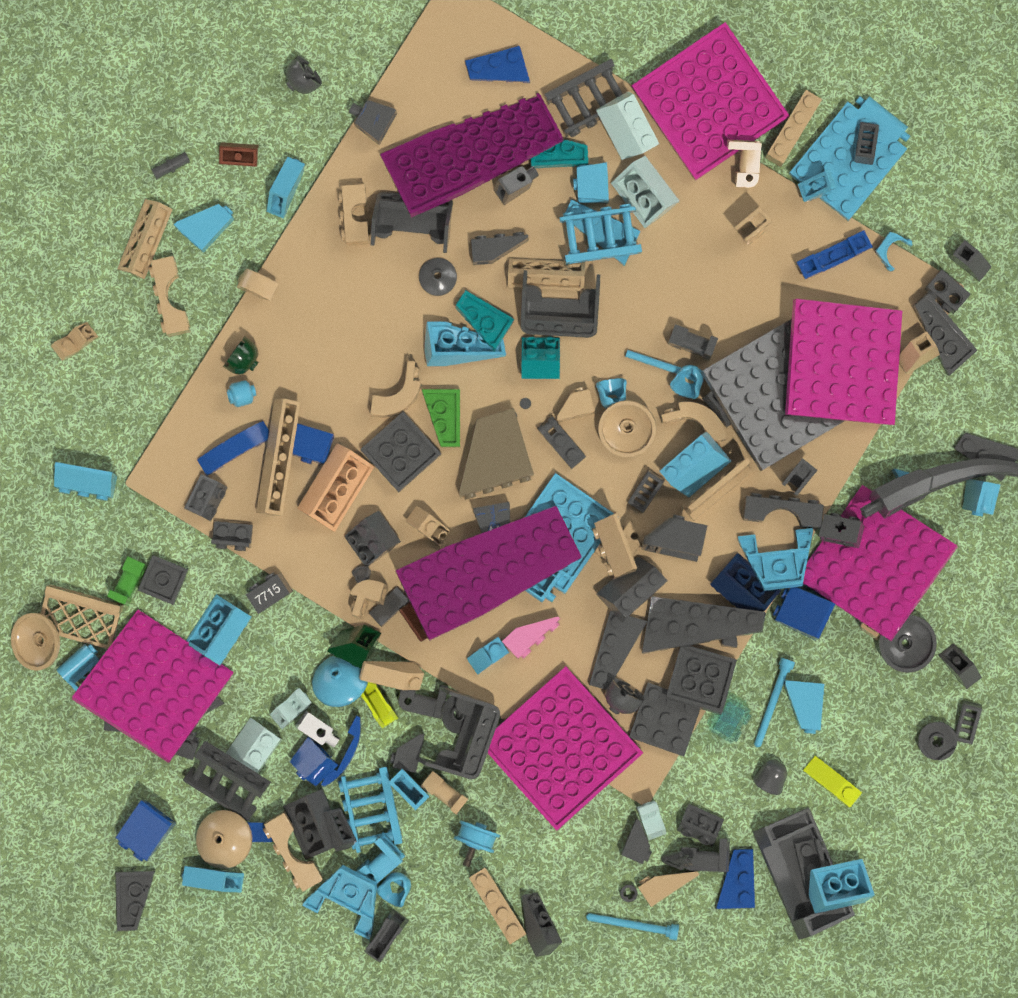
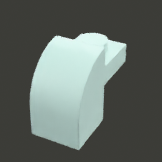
M298 688L286 701L276 707L270 716L283 729L301 715L312 702L307 694Z
M647 802L637 807L648 841L666 834L657 802Z

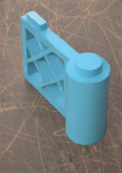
M84 644L56 669L75 691L78 689L75 683L79 679H86L87 676L84 675L88 671L90 674L92 668L99 662L100 659L96 655L98 651L92 644Z

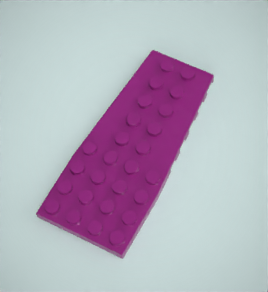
M537 93L536 97L525 100V98L520 99L517 104L501 106L500 110L491 113L490 111L482 113L483 116L473 119L470 117L464 119V123L458 125L453 123L381 153V159L411 218L464 195L561 143L563 136L540 93Z
M557 506L449 545L395 572L428 640L431 641L487 614L504 602L518 596L523 591L530 589L554 573L568 567L573 562L580 560L582 556Z

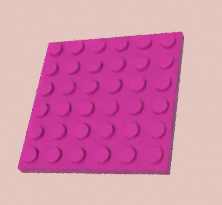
M726 22L631 85V88L695 181L740 151L728 149L727 139L755 141L790 117Z
M793 299L785 415L895 425L903 311Z
M862 485L841 514L842 518H859L865 526L860 547L854 548L822 541L807 562L803 584L828 601L835 603L836 606L889 641H892L958 546L903 510L885 519L879 512L865 518V516H862L860 508L872 502L870 498L872 491Z
M137 610L74 693L72 700L170 763L234 672L224 665H218L189 646V642L140 610Z
M566 666L495 729L488 750L490 757L556 831L643 754L638 746Z

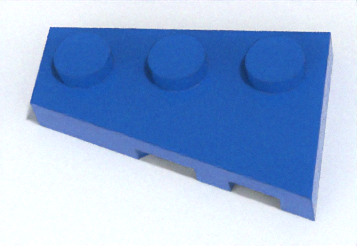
M520 46L465 61L470 80L530 83Z
M753 849L733 850L729 863V872L726 873L716 909L755 908Z

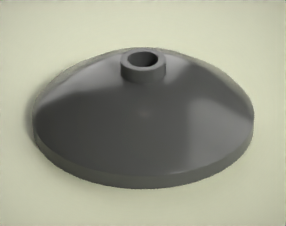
M910 615L892 641H889L882 635L879 636V650L883 660L891 668L900 672L910 673L923 669L931 662L936 652L937 641L933 628L927 621L915 615ZM905 639L908 641L906 647L902 645V641Z

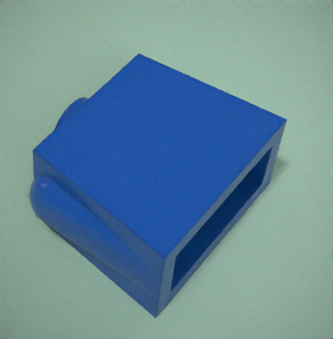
M297 423L292 455L301 458L300 461L303 463L312 464V462L323 464L328 458L335 436L334 434Z
M307 737L290 760V763L298 770L296 774L305 781L306 779L315 786L338 766L321 745L310 737Z

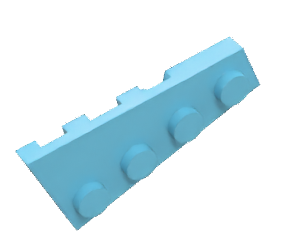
M571 199L565 213L574 212V215L582 214L581 211L590 210L591 208ZM604 217L592 218L596 244L606 249L608 244ZM612 218L615 245L625 247L627 242L624 223ZM585 220L573 221L574 227L587 236ZM632 227L634 242H636L641 231ZM629 256L615 257L623 266H625Z

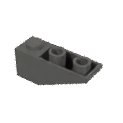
M524 232L513 233V236L496 234L494 238L476 236L475 239H471L473 265L493 264L529 241L528 235H524Z
M538 892L522 895L528 942L536 957L549 955L562 943V940Z

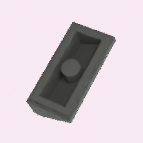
M396 587L386 596L384 605L378 604L369 614L383 627L409 602V599Z

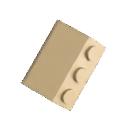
M617 513L595 522V528L592 531L595 539H600L602 546L599 547L602 557H606L609 563L606 565L609 576L613 575L614 579L635 572L637 566Z

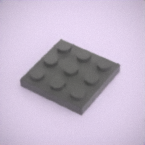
M404 412L399 414L360 449L398 493L442 455Z
M692 646L680 647L666 699L722 715L737 660Z
M648 683L643 695L645 700L639 707L629 737L684 757L700 709L666 699L668 689Z

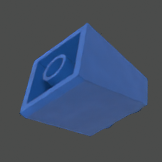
M797 587L785 588L781 596L784 599L782 605H777L773 616H775L774 621L815 641L818 640L835 603Z
M141 800L116 836V839L119 840L118 844L125 850L130 848L134 851L133 856L138 860L149 861L176 825V822L148 801Z

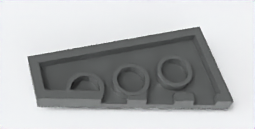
M926 293L913 305L925 331L928 332L937 345L940 362L947 376H950L978 350L930 293Z

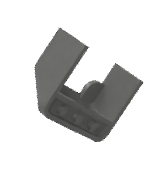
M379 193L372 216L370 245H375L376 236L388 238V236L392 235L393 231L431 234L430 238L436 244H444L443 253H447L453 201L450 200L411 218L399 193Z
M524 270L521 330L526 334L586 338L595 336L598 326L600 275L597 274L596 289L583 290L580 293V300L542 298V291L539 287L527 285V270Z
M673 515V518H668L644 537L641 549L697 562L698 556L702 554L708 525L685 521V517Z
M441 686V691L457 697L455 707L458 712L466 715L454 751L448 749L441 750L437 754L435 761L417 756L416 760L428 767L467 779H475L481 773L500 718V710L491 703Z

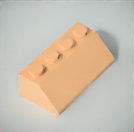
M337 443L297 509L335 532L375 466L350 449Z

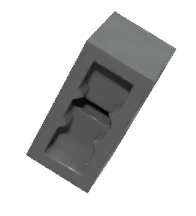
M943 270L925 288L927 293H930L935 300L942 304L941 307L947 313L951 312L952 314L971 295ZM935 283H941L944 286V290L937 291L934 286ZM955 295L958 298V303H951L949 296Z

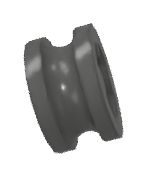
M625 885L620 891L621 898L626 902L634 901L638 895L637 889L632 885ZM626 888H630L631 891L634 890L633 898L628 899L627 896L623 895V892H626Z

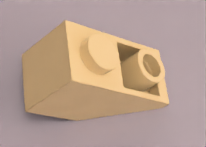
M927 331L910 341L899 356V364L906 374L911 373L940 355L937 345Z
M418 506L415 507L406 520L409 525L439 547H442L452 533L432 515Z

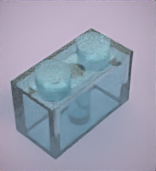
M730 698L711 733L730 744L733 741L737 742L742 734L739 731L743 724L747 725L752 716L749 714L751 710Z

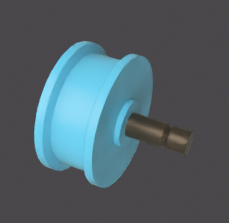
M460 820L461 828L458 836H454V839L469 846L465 856L466 859H464L462 865L470 867L476 849L494 853L492 848L496 838H499L500 835L486 830L487 826L476 822L473 825Z

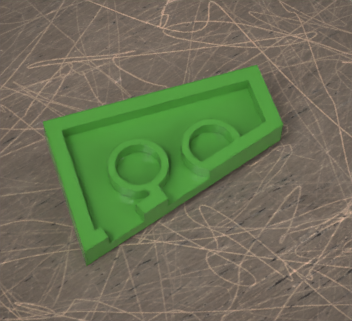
M422 389L440 446L460 447V389Z

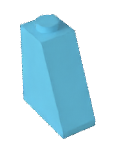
M287 157L269 191L266 212L284 219L303 176L304 163Z
M217 204L177 221L174 226L204 253L234 221L233 212L227 206L222 207Z
M785 680L784 686L799 728L804 729V733L816 734V730H821L824 684Z
M185 866L182 873V886L241 893L244 873Z

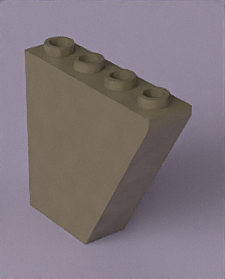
M514 408L477 419L459 490L460 498L464 497L465 500L476 497L475 493L483 491V494L493 492L494 487L501 486L503 489L513 486L512 482L519 480L520 483L530 481L531 476H534Z

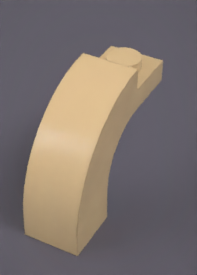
M407 362L405 384L397 394L389 397L373 395L371 417L386 418L399 415L415 402L421 389V381H414V378L418 379L419 367H416V362Z
M679 402L677 405L678 411H675V408L668 409L661 415L662 424L683 419L692 420L702 428L704 433L708 432L716 443L726 441L727 439L724 427L718 416L702 404Z

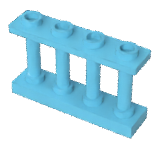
M624 204L619 206L620 209L612 210V207L600 208L601 211L593 212V209L581 211L582 214L579 215L569 212L564 213L563 217H559V222H566L570 251L568 255H565L566 265L641 254V244L637 245L634 242L630 213L636 211L635 206L631 207V204ZM623 214L627 242L625 247L615 245L611 218L613 215ZM604 217L608 244L604 250H599L596 247L592 218ZM585 220L589 246L587 252L580 253L577 250L573 221Z
M387 767L379 768L380 772L374 776L347 781L346 776H341L342 781H338L340 792L345 794L346 800H342L344 811L349 813L350 819L346 820L357 840L352 849H356L357 853L362 852L360 846L373 844L380 835L359 838L357 827L382 821L390 822L391 830H388L385 834L391 841H394L395 845L403 843L392 787L388 783L390 777ZM374 783L382 784L383 792H380L378 795L355 800L350 799L349 789ZM378 802L386 803L387 811H384L382 814L359 819L354 818L353 808Z

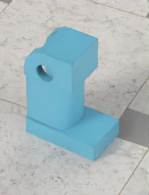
M384 832L374 842L382 852L371 862L367 859L356 870V872L377 883L403 862L402 859L405 857L402 851Z

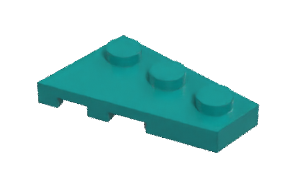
M564 140L531 158V167L555 168L588 165V146Z
M466 290L455 306L457 311L494 352L515 320Z

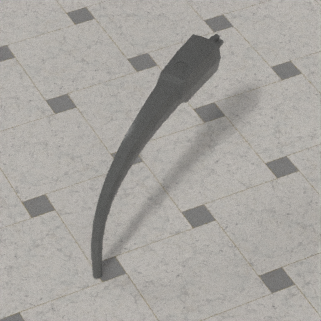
M982 458L943 464L926 470L918 469L874 489L870 494L872 502L860 508L861 514L867 518L879 512L885 519L924 499L928 494L953 484L984 476L1007 475L1018 477V463Z

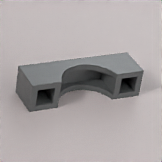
M750 493V496L745 497L743 520L763 522L770 512L781 509L791 512L797 518L800 527L820 529L824 505L819 504L817 500H808V503L800 502L799 498L781 500V496L769 495V498H762V494Z

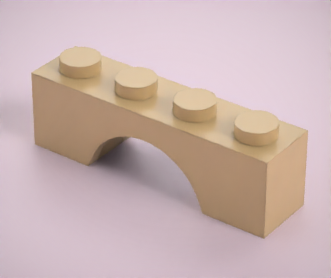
M805 90L768 151L766 159L782 167L822 101L821 98Z
M174 256L152 260V266L149 267L151 278H155L156 285H153L155 296H158L160 303H157L159 315L162 314L164 321L161 322L163 333H166L168 337L190 333L187 313L174 308L168 300L169 287L173 281L179 278Z
M285 810L265 821L263 831L268 839H273L275 844L272 846L277 855L281 854L284 858L283 866L287 872H292L294 876L292 881L296 888H301L302 891H305L321 882L323 876L314 861L299 860L290 852L288 839L294 830V826Z
M485 867L470 876V881L509 944L526 935V931L505 900L487 868Z

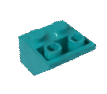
M522 337L521 379H560V338Z

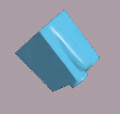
M607 162L579 165L577 167V179H573L574 190H577L580 203L609 202Z
M972 479L966 480L963 509L972 511L971 515L983 517V513L993 515L1000 484Z
M403 769L388 782L415 810L429 798L428 793Z

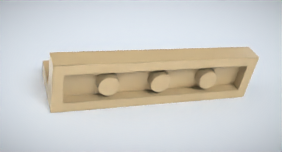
M145 199L117 268L118 270L145 279L173 209L160 202ZM150 205H152L150 213L147 214ZM145 224L144 229L140 231L142 225ZM138 241L136 248L133 249L134 244ZM131 259L130 264H129V266H128V268H127V267H126V264H127L128 260Z
M509 259L508 288H522L524 270H527V285L547 290H584L585 262L566 265L565 261ZM512 266H521L522 268L517 269L512 268ZM557 267L560 270H553L552 268ZM580 268L581 271H572L571 269Z

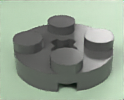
M938 721L931 722L923 727L919 735V748L927 758L945 760L954 753L957 746V735L950 725ZM934 736L943 738L941 746L932 743L934 742Z

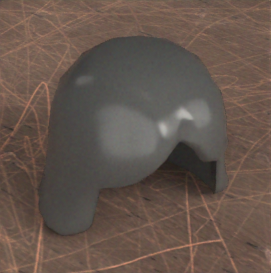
M768 760L754 776L753 782L767 793L780 795L788 775L787 769L778 760Z

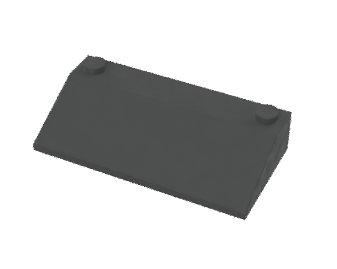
M810 808L801 810L753 831L799 940L811 937L855 916L852 906L816 914L809 898L810 881L803 882L794 847L795 843L819 838L820 842L823 841ZM824 843V860L828 861L829 866L834 865Z

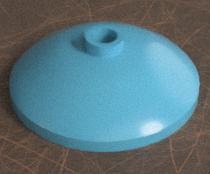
M331 656L316 669L312 680V688L318 700L323 704L331 707H342L357 700L365 691L368 682L359 679L361 668L355 667L341 658Z

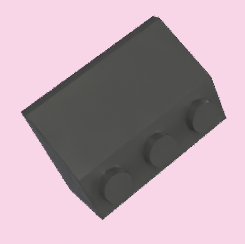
M640 557L634 559L637 566L635 572L616 579L613 578L596 593L621 622L626 620L668 581L655 566Z
M323 790L306 795L283 806L294 826L293 832L305 860L334 848L324 816V812L331 809Z

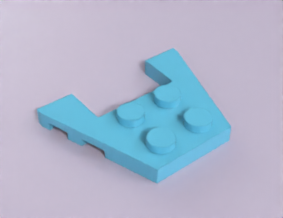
M813 528L795 530L798 549L758 553L756 535L738 536V542L764 591L803 586Z
M342 865L304 901L302 906L318 913L325 898L360 915L361 918L354 933L370 940L373 933L377 882Z

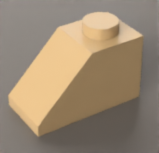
M582 387L573 390L574 393L570 394L557 416V423L595 414L589 389L585 390Z

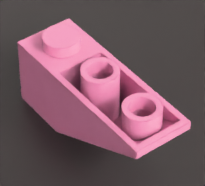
M554 617L518 627L502 643L517 659L520 657L524 659L531 652L530 647L534 644L538 646L546 638L544 634L547 631L553 632L560 625L558 623L560 618Z

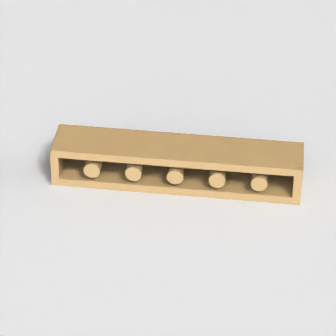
M284 398L274 400L256 513L271 516L283 515L301 402Z

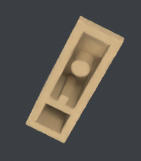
M364 661L359 679L400 690H420L424 672L415 662Z
M698 871L653 876L652 878L648 875L639 881L641 885L638 886V889L650 907H652L700 874Z

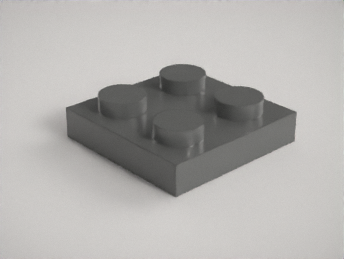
M152 555L138 591L174 605L189 570Z

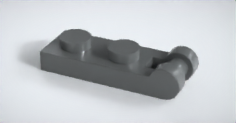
M551 416L547 419L548 422L543 426L540 425L537 430L572 470L586 456ZM554 428L556 432L551 436L548 431Z

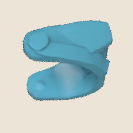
M888 232L882 243L875 250L881 262L890 272L894 271L895 268L890 265L887 259L889 246L897 240L904 242L910 247L913 245L910 239H905L893 232Z

